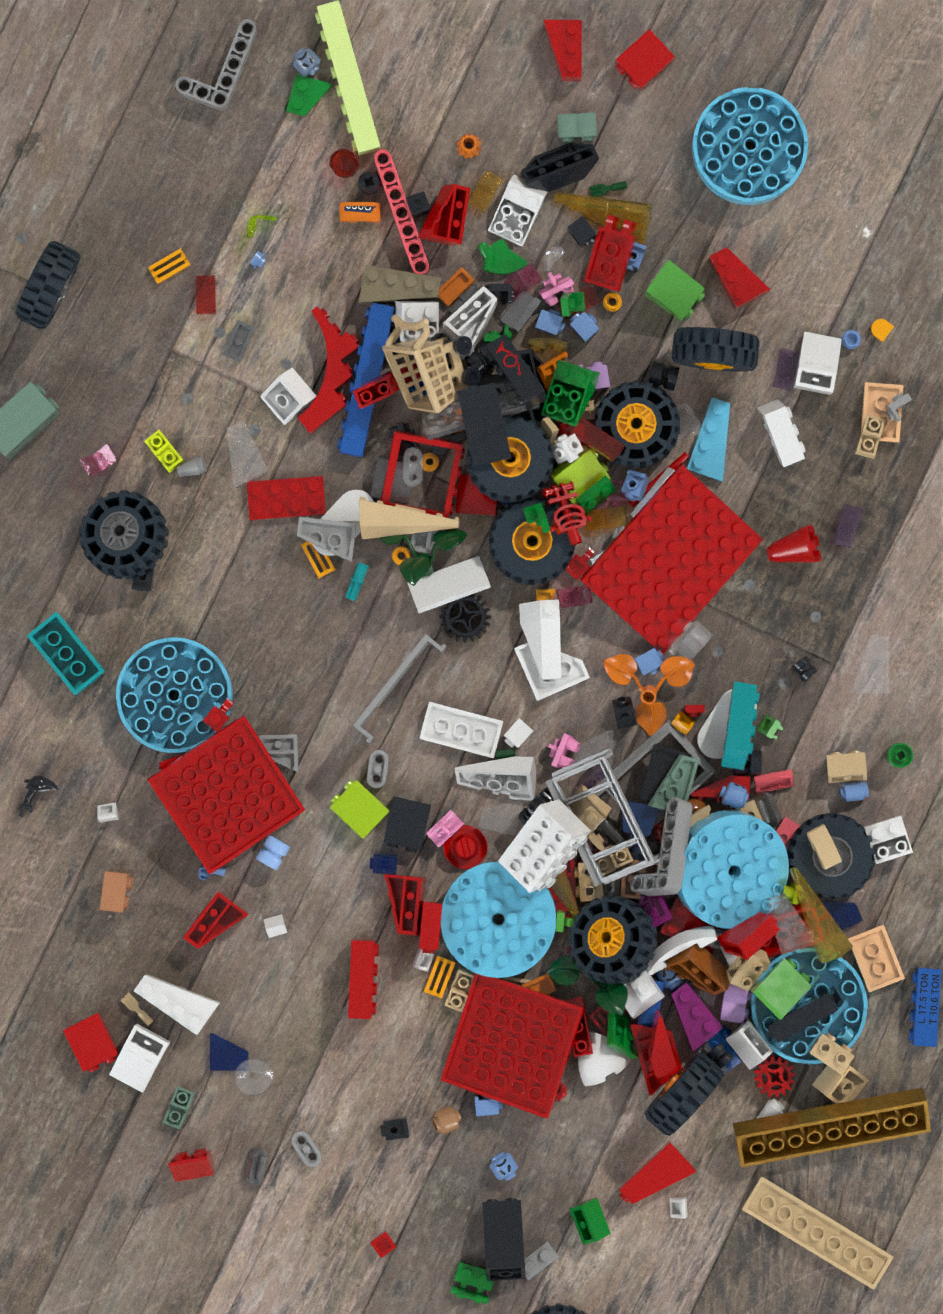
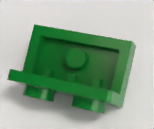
M605 475L576 498V501L587 514L614 493L616 489Z

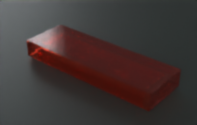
M582 417L576 427L569 425L567 428L569 434L575 433L578 440L612 462L624 449L622 443Z

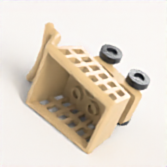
M397 315L391 317V320L395 323V329L387 339L386 344L382 346V349L408 409L440 413L457 399L455 391L468 389V386H476L480 382L481 373L479 369L471 366L463 369L459 356L470 353L472 341L469 337L461 335L455 338V340H449L446 334L436 333L431 338V341H426L430 335L428 319L424 318L416 323H409L403 321ZM423 328V332L418 339L394 344L400 336L402 329L418 331ZM446 353L449 354L451 364L447 363ZM408 355H413L415 359L410 360ZM403 357L405 362L397 365L395 359ZM416 363L418 368L413 369L412 364ZM407 366L408 372L401 374L400 369ZM420 372L421 377L416 378L415 374ZM411 376L412 381L405 383L404 378ZM423 381L424 386L422 387L419 386V382ZM414 385L416 390L410 393L408 388ZM424 390L427 391V395L423 396L422 394ZM418 395L419 400L414 402L412 397Z

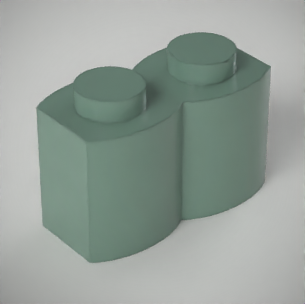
M596 113L557 115L559 140H563V143H573L574 139H582V142H591L593 138H597Z

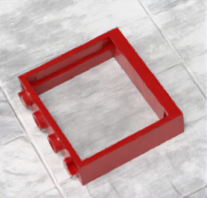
M394 430L380 501L389 506L395 507L398 504L425 510L426 514L435 516L437 513H440L443 517L449 518V515H453L454 511L452 498L457 495L458 485H455L456 477L460 478L462 470L459 462L460 459H464L465 448H463L462 442ZM401 440L455 449L443 511L389 502Z

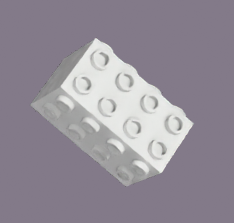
M559 799L541 804L498 862L529 893L537 890L541 891L546 887L550 888L556 882V876L566 869L567 866L565 864L568 860L575 857L578 847L587 841V835L591 830Z

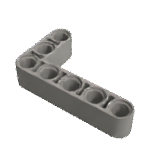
M245 19L239 24L215 87L183 76L178 78L175 84L179 95L216 110H225L230 104L257 35L255 23L250 19ZM245 26L253 27V31L248 34L244 33L243 29ZM243 43L246 45V48L243 51H238L236 46ZM232 61L239 62V66L236 69H231L229 64ZM231 79L232 84L225 87L222 85L223 80ZM188 83L190 87L188 90L182 91L180 90V85ZM202 89L208 92L203 98L197 95ZM223 96L225 97V102L217 104L215 103L216 98Z
M676 797L670 798L667 802L657 873L635 875L630 883V888L633 892L646 896L677 894L680 891L686 859L684 853L688 845L692 816V804Z

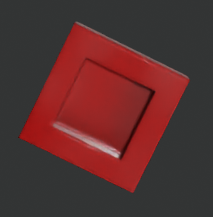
M684 705V713H689V717H700V713H705V705Z
M384 1231L370 1241V1244L380 1258L397 1247L387 1231Z

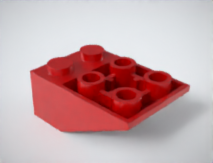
M206 1148L196 1149L193 1154L188 1155L187 1151L176 1153L168 1163L175 1182L214 1175L211 1150L206 1151Z

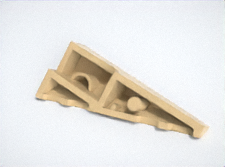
M360 497L359 500L362 539L459 528L458 517L449 519L443 517L440 513H437L435 516L426 514L425 510L396 504L395 507L385 505L383 501L379 500L375 503L366 501V497Z

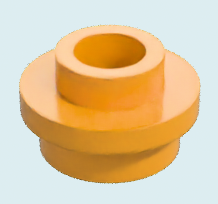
M614 292L606 294L603 299L604 308L611 312L617 311L622 305L620 295ZM614 299L616 304L610 305L609 300Z
M425 453L420 459V465L423 470L432 472L438 468L439 459L434 453ZM432 459L433 464L430 466L427 465L426 460Z
M403 546L395 548L392 553V559L397 565H400L403 561L398 558L399 553L405 554L403 560L411 558L409 549Z

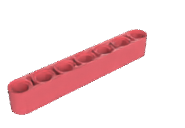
M379 150L374 157L375 165L412 272L427 275L429 263L421 240L418 238L419 235L393 159L387 150ZM380 156H387V163L380 164L378 162ZM391 173L395 178L392 182H387L384 180V176ZM392 192H399L401 197L398 200H393L390 197ZM400 209L406 210V217L399 218L396 215L397 211ZM404 228H412L413 234L405 236L403 234ZM412 245H417L420 250L418 253L412 254L409 252V248ZM418 263H423L426 266L423 272L416 271L415 266Z

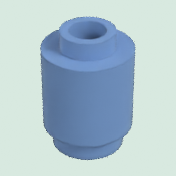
M866 782L843 783L842 787L839 788L840 797L845 802L864 800L865 797H869Z

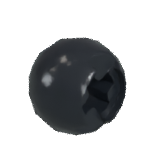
M366 171L359 176L357 186L363 194L373 195L380 190L381 179L377 173ZM370 179H373L372 182L374 185L366 187L365 180L369 181Z

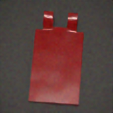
M607 214L605 227L599 226L583 282L620 292L636 236L631 234L634 232L637 223L624 219L623 228L618 229L616 227L619 224L620 218Z

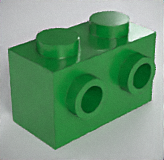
M598 1198L585 1200L569 1208L583 1245L597 1242L611 1234Z

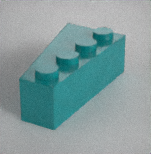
M734 681L728 713L730 716L728 717L726 732L728 733H726L723 747L724 755L721 761L722 767L744 770L748 754H752L754 743H751L750 739L751 737L754 738L756 726H752V723L756 721L758 711L754 707L755 704H758L760 693L756 692L757 685Z

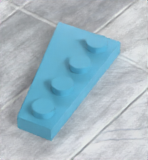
M711 398L687 466L689 471L723 482L730 403Z

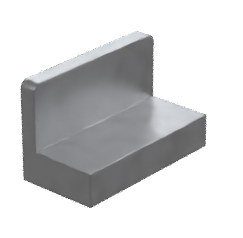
M522 290L501 318V322L509 325V328L519 334L540 306L541 300L537 297L533 298Z

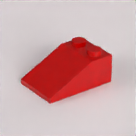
M675 898L670 908L673 918L663 923L659 934L671 938L686 930L713 925L696 917L682 904L679 898ZM713 926L715 929H723V930L725 929V928H720V927H715V926ZM709 944L704 946L708 952L713 954L715 948H711Z

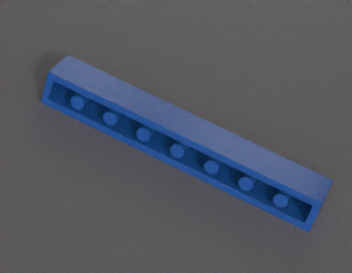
M373 302L371 307H367L365 318H369L368 324L363 326L361 336L364 337V342L359 344L357 355L360 356L359 363H355L353 374H356L355 382L351 381L349 392L352 393L351 400H347L345 411H348L347 419L343 418L341 430H344L343 438L339 437L337 448L340 449V454L363 458L375 403L359 409L353 390L381 375L385 358L382 346L386 344L392 326L391 317L394 315L395 307Z

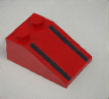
M659 1009L655 1010L648 1048L649 1058L646 1059L650 1073H654L656 1079L679 1072Z

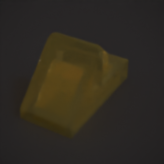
M486 170L477 183V187L468 204L485 213L503 179Z

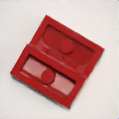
M460 475V478H458L456 513L497 516L498 500L494 501L489 496L483 495L471 481L470 475Z

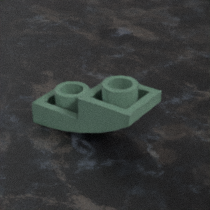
M177 1086L162 1124L180 1130L195 1093Z

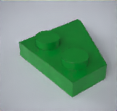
M296 74L286 112L306 117L314 105L321 100L322 96L331 89L332 84Z
M609 1012L607 1046L631 1059L637 1058L638 1052L633 1051L631 1044L634 1037L630 1030L628 1016Z

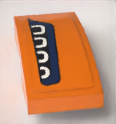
M340 202L339 222L379 223L380 203Z

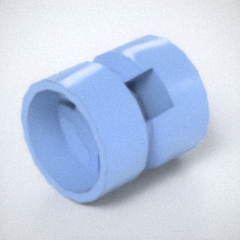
M269 835L264 842L265 849H260L256 859L278 870L282 863L281 857L286 856L290 846Z

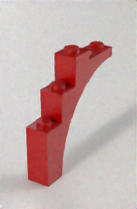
M318 306L312 309L311 312L320 325L325 338L327 368L318 395L309 408L298 417V420L310 435L346 408L344 403L347 401L341 392L336 393V390L353 378L351 375L353 370L347 363L343 364L342 362L359 348L357 345L359 341L353 333L349 335L346 331L340 336L342 331L335 323L331 324L328 318L330 316L324 308L320 310Z

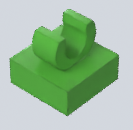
M766 714L756 731L770 739H777L778 737L774 734L777 729L782 731L783 727L780 726L781 722Z
M557 911L556 932H563L564 926L573 927L574 918L565 917L566 911Z

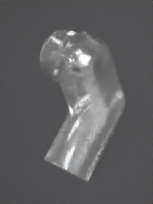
M555 246L545 253L543 271L553 272V262L564 255L562 247Z

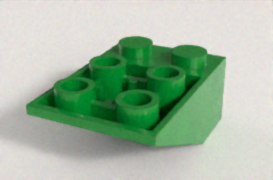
M558 360L541 415L576 427L594 393L600 372L567 361Z

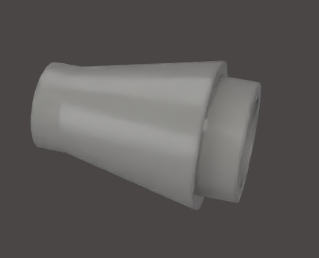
M196 456L186 463L177 466V472L180 477L202 475L203 472L207 471L203 457L198 458Z

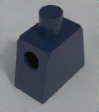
M627 801L643 836L649 837L659 809L646 804ZM622 812V832L630 833L629 839L634 838Z

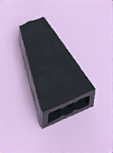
M832 986L789 1011L781 1020L777 1018L768 1025L769 1034L777 1042H780L834 1013L841 1007L843 1001L835 987Z

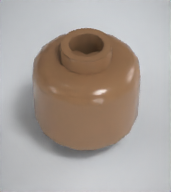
M447 1106L435 1111L431 1121L435 1131L445 1135L459 1128L461 1116L458 1110Z

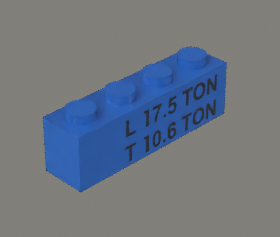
M916 967V971L912 973V983H915V991H911V1002H914V1008L910 1010V1021H913L912 1029H909L908 1040L911 1041L912 1045L937 1047L941 969Z

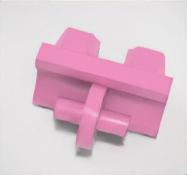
M549 272L547 273L549 279L543 281L545 288L538 291L540 297L549 306H552L559 302L555 293L562 291L563 294L565 292H574L572 286L574 282L569 276L562 279L560 273L553 276Z
M565 733L562 740L556 738L553 745L548 743L547 747L551 748L549 756L554 758L551 765L561 769L573 764L574 760L566 756L569 750L577 753L581 743L576 741L573 736Z
M450 810L426 834L440 847L464 823Z

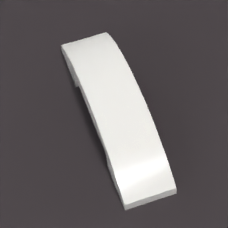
M713 926L693 928L681 932L662 943L653 952L655 954L653 960H650L648 963L649 975L651 976L666 968L667 959L697 943L701 949L716 941L715 928Z

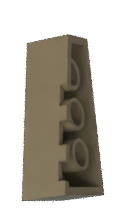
M365 265L359 304L439 300L442 280L439 277Z

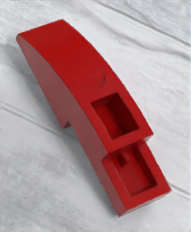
M416 363L412 364L413 369L418 368ZM407 366L400 369L401 374L408 372ZM392 370L356 388L353 390V394L359 409H362L393 395L400 388ZM420 372L415 374L416 378L421 377ZM411 376L404 378L405 383L412 381Z

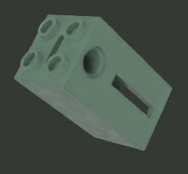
M30 381L0 408V452L9 460L61 414L58 411L60 407L51 397L48 399L45 397L47 392L38 383L34 385Z

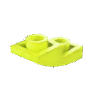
M160 430L144 441L169 473L185 462Z

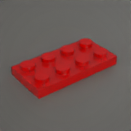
M323 476L247 482L249 520L326 514Z

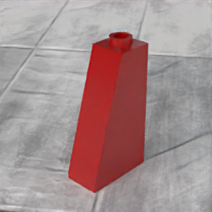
M668 1141L619 1187L621 1192L619 1196L626 1203L630 1201L631 1204H634L694 1174L696 1169Z

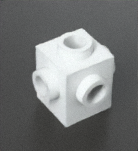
M575 433L569 436L564 434L556 439L557 442L550 446L558 464L566 460L569 463L579 458L578 454L584 450Z

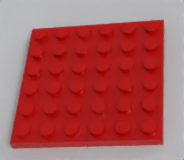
M244 715L147 779L209 875L305 811L303 805Z
M475 973L441 1081L549 1119L585 1008L501 978L487 977Z

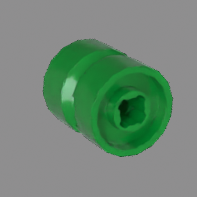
M905 743L891 745L886 751L887 762L895 768L908 766L913 760L912 748Z

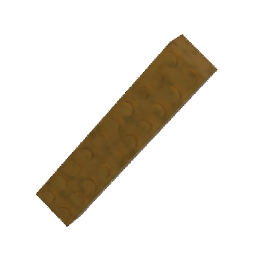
M923 1088L733 1123L737 1155L741 1167L931 1132L928 1103Z

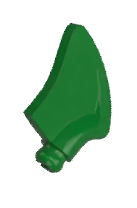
M504 239L498 240L490 246L485 241L478 245L484 260L482 270L496 275L510 274L527 265V261L508 248Z

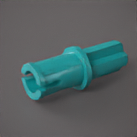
M360 562L357 563L358 565L353 577H350L351 582L345 595L347 599L352 601L356 600L361 585H364L363 580L369 566Z

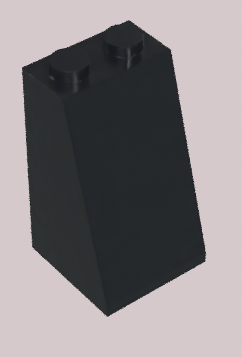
M508 1198L505 1201L489 1199L486 1202H482L487 1281L525 1279L521 1200Z

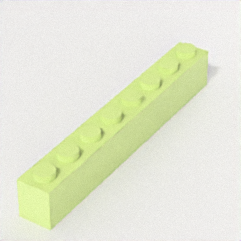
M339 0L317 6L318 12L315 13L317 24H322L321 38L328 45V49H325L328 60H332L333 67L330 70L333 79L337 78L339 84L335 87L338 97L342 96L344 103L340 104L343 115L347 114L349 122H346L348 133H352L354 140H351L353 151H358V155L361 156L381 150Z

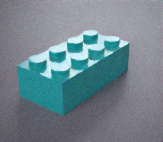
M57 611L27 635L75 696H78L107 672Z

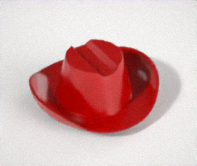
M462 825L444 842V854L447 860L453 866L460 869H471L481 864L487 855V840L484 834L473 826Z

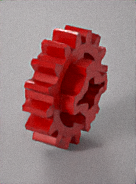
M771 1055L769 1061L765 1059L764 1064H758L760 1069L754 1070L758 1076L754 1077L753 1080L759 1081L755 1086L757 1088L762 1087V1094L767 1091L768 1097H771L772 1093H774L775 1097L778 1098L780 1092L784 1096L786 1095L785 1089L792 1090L789 1084H795L791 1077L796 1075L790 1072L793 1066H787L788 1060L781 1062V1056H778L777 1060H775L773 1055ZM771 1064H779L776 1068L767 1067ZM784 1070L787 1072L786 1081L783 1079ZM768 1071L774 1074L778 1072L777 1076L779 1077L781 1082H779L778 1080L776 1081L775 1079L770 1081L772 1077L770 1076ZM762 1072L766 1074V1081L764 1082V1084L762 1082ZM773 1085L781 1086L779 1089H770Z

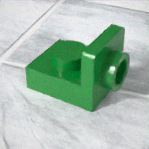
M565 292L560 298L562 317L570 316L573 312L586 309L584 292Z
M505 325L504 334L511 341L512 331L508 330L509 325ZM489 331L488 334L484 333L483 343L487 342L489 344L502 335L496 331Z
M542 503L523 509L528 524L535 522L537 527L541 526L543 533L550 531Z

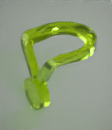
M268 215L251 216L247 226V238H253L257 219L277 222V217Z

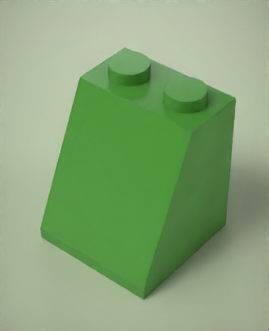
M667 260L646 290L644 296L682 322L684 318L688 320L694 312L692 309L695 303L699 304L704 298L705 294L702 292L705 288L673 262Z
M782 958L750 989L779 1020L812 987L809 984L811 979L804 972L800 974L795 969L797 965L790 958L788 960Z

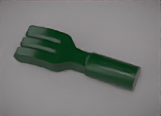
M626 181L613 183L609 186L604 184L589 186L591 198L606 195L608 191L628 188Z

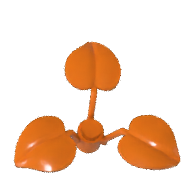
M618 654L604 660V668L608 676L615 683L627 685L632 677L634 678L639 691H641L642 701L635 709V719L649 736H652L662 727L667 715L664 704L655 702L660 686L665 679L674 687L686 685L692 677L695 666L694 662L686 657H669L660 666V670L665 676L661 678L659 683L655 687L652 685L642 687L637 676L634 674L637 671L638 665L632 656Z

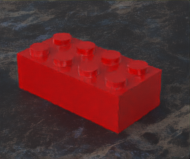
M351 940L348 1018L372 1019V1015H376L377 1002H373V995H377V983H374V976L378 975V963H375V957L379 956V944H376V940Z

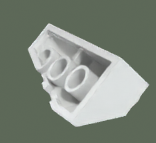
M539 600L519 604L520 625L533 654L541 679H561L559 600Z
M514 756L455 767L457 784L478 790L482 788L489 789L496 795L499 793L510 795L509 798L514 800L532 801L535 798L536 766L534 757Z

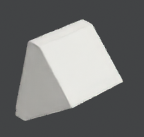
M116 803L97 806V818L100 823L119 820Z
M282 914L264 919L265 929L269 938L287 933Z
M418 949L412 966L428 972L435 954L423 953V949Z
M687 1197L669 1198L670 1217L687 1218Z

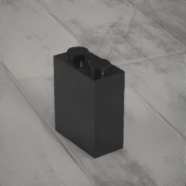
M394 796L383 842H387L386 846L398 849V845L406 847V851L414 853L417 852V849L421 850L431 805Z

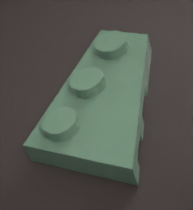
M679 754L648 806L666 811L667 802L672 797L688 801L699 759Z

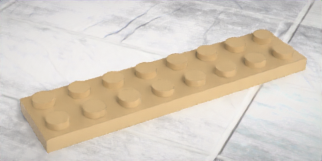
M760 1176L741 1208L746 1213L873 1290L894 1258L891 1254Z

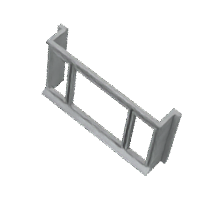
M424 635L353 724L356 729L368 737L366 742L371 744L375 737L362 727L427 645L430 644L443 654L447 649L445 644L440 646L428 635Z
M668 720L613 770L616 779H619L651 749L653 750L654 744H658L669 733L676 738L689 754H692L693 758L699 759L698 764L704 770L693 781L690 794L713 775L715 770L684 735L671 725L672 722ZM605 777V778H604L600 783H598L597 785L606 782V781H607V778ZM611 787L594 793L597 797H599L606 790L609 793V795L618 803ZM665 810L658 812L653 828L665 818ZM606 819L599 825L616 845L625 841Z
M610 748L551 773L553 777L546 781L553 799H559L571 812L569 804L611 787L629 824L634 838L595 854H592L587 841L578 847V851L595 887L602 883L605 885L658 863L660 853L652 854L607 760L613 755ZM600 764L607 781L566 799L558 781ZM638 843L645 858L644 860L603 877L596 862L597 859Z

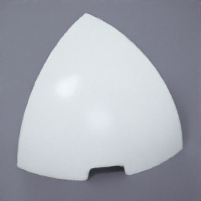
M590 1032L593 1054L578 1057L579 1072L584 1086L605 1082L606 1076L613 1072L616 1074L620 1073L631 1061V1058L607 1046L606 1036L595 1032Z

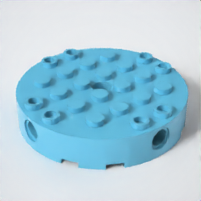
M738 88L719 96L703 111L692 139V157L699 177L714 194L732 203L757 205L778 198L795 183L806 162L808 136L806 127L799 116L800 114L784 97L763 88ZM752 142L755 148L747 150L745 143Z
M178 637L163 638L142 646L125 663L116 687L118 713L127 730L145 746L167 753L188 752L215 734L216 731L203 721L214 706L220 709L226 699H230L233 702V689L229 673L217 655L200 643ZM172 690L179 692V698L176 701H172L169 697ZM232 707L226 713L228 716L230 715Z
M724 810L715 812L703 820H698L690 827L688 845L684 853L686 859L682 887L678 892L682 904L704 922L715 927L727 929L735 927L759 912L768 914L779 902L780 894L784 889L783 885L786 886L789 874L787 851L778 833L766 822L742 811Z
M498 861L486 862L464 872L449 888L442 904L441 931L447 948L464 967L482 976L494 978L510 977L533 967L549 949L556 931V906L547 887L541 891L537 890L529 893ZM495 914H502L504 916L502 924L495 923Z
M816 947L797 948L781 953L770 960L771 964L757 982L782 958L786 960L790 958L797 965L795 969L800 974L804 972L811 979L809 984L812 987L790 1011L832 986L835 987L843 1001L841 1007L834 1013L777 1042L776 1039L770 1036L768 1031V1025L777 1017L752 993L750 1000L751 1018L756 1030L770 1048L787 1060L803 1064L823 1063L808 1052L820 1033L826 1035L828 1032L836 1038L835 1043L840 1046L844 1043L851 1048L864 1028L868 1008L866 991L855 969L840 956Z

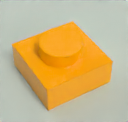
M680 710L671 725L677 731L687 735L695 721Z

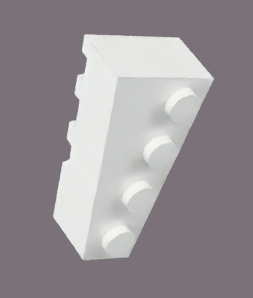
M148 974L144 975L134 990L138 995L196 1035L199 1034L220 1004L219 1001Z

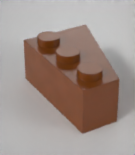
M697 943L666 960L667 967L663 970L667 971L669 969L677 973V977L680 979L684 977L693 982L694 986L713 996L728 990L729 979L726 974L728 968L704 947L700 949Z

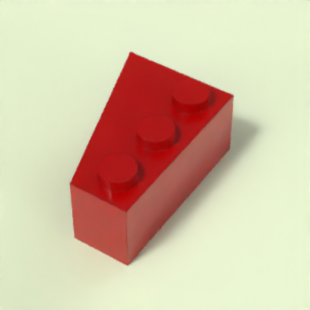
M544 20L543 26L561 80L581 81L582 20Z
M457 184L443 185L418 238L449 246L461 245L470 188Z
M727 247L709 256L708 260L734 309L770 291V288Z
M218 891L183 938L195 948L200 949L248 916L249 913Z

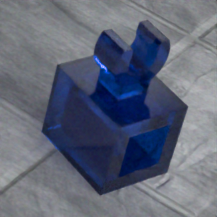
M374 854V858H370L369 869H373V873L396 874L397 855Z

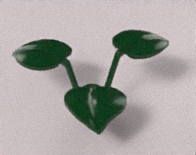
M456 528L437 531L433 536L435 544H433L431 556L426 553L417 555L409 538L406 536L408 534L380 537V539L388 545L397 544L403 539L406 540L415 558L403 560L399 569L403 578L412 586H415L422 577L429 576L434 572L432 562L435 561L437 547L440 551L451 550L463 542L468 535L466 532Z
M566 955L552 963L548 969V975L556 983L569 986L578 980L579 972L583 974V971L576 967V960H573L571 955ZM589 978L599 988L596 992V1001L599 1006L610 1013L623 1015L628 999L626 986L620 983H602Z

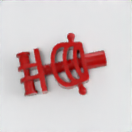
M569 481L566 484L559 483L558 488L556 485H552L548 489L544 488L542 490L544 498L553 495V499L545 502L546 506L557 503L560 505V508L551 516L553 526H550L549 532H554L555 530L558 535L567 533L571 546L582 543L578 529L586 526V521L590 522L592 517H585L584 509L579 505H567V500L578 496L577 492L567 493V491L575 490L574 483ZM563 512V516L557 519L558 513ZM565 520V523L561 526L560 522Z

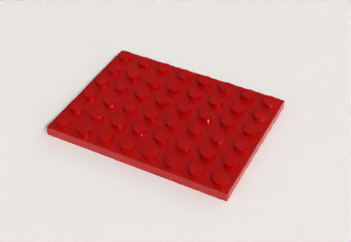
M680 464L580 578V581L657 651L660 650L663 655L763 539L683 464Z

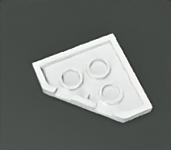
M528 643L514 648L537 701L590 678L582 660L561 652V679L542 680Z

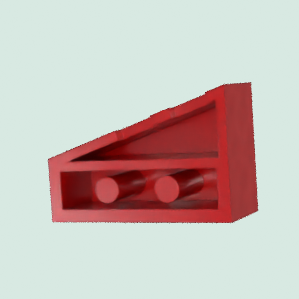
M384 874L397 934L420 935L426 877Z

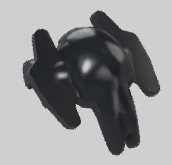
M40 775L34 776L31 779H25L24 782L28 783L26 786L28 792L23 803L17 808L19 816L21 818L24 817L23 809H28L30 813L33 812L30 804L35 793L50 791L51 789L58 791V786L53 781Z

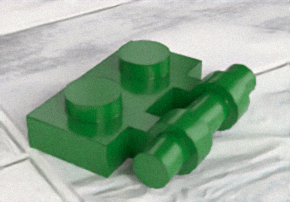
M459 1261L454 1281L461 1282L460 1288L452 1286L450 1293L457 1295L461 1299L464 1297L474 1300V1303L477 1304L480 1302L487 1304L489 1297L482 1295L483 1290L491 1292L494 1281H487L485 1268ZM466 1286L477 1287V1292L465 1290Z

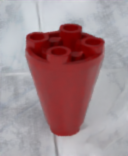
M813 524L804 526L773 542L771 546H767L770 562L815 563L822 561L821 553L817 550L820 542L818 535H815Z

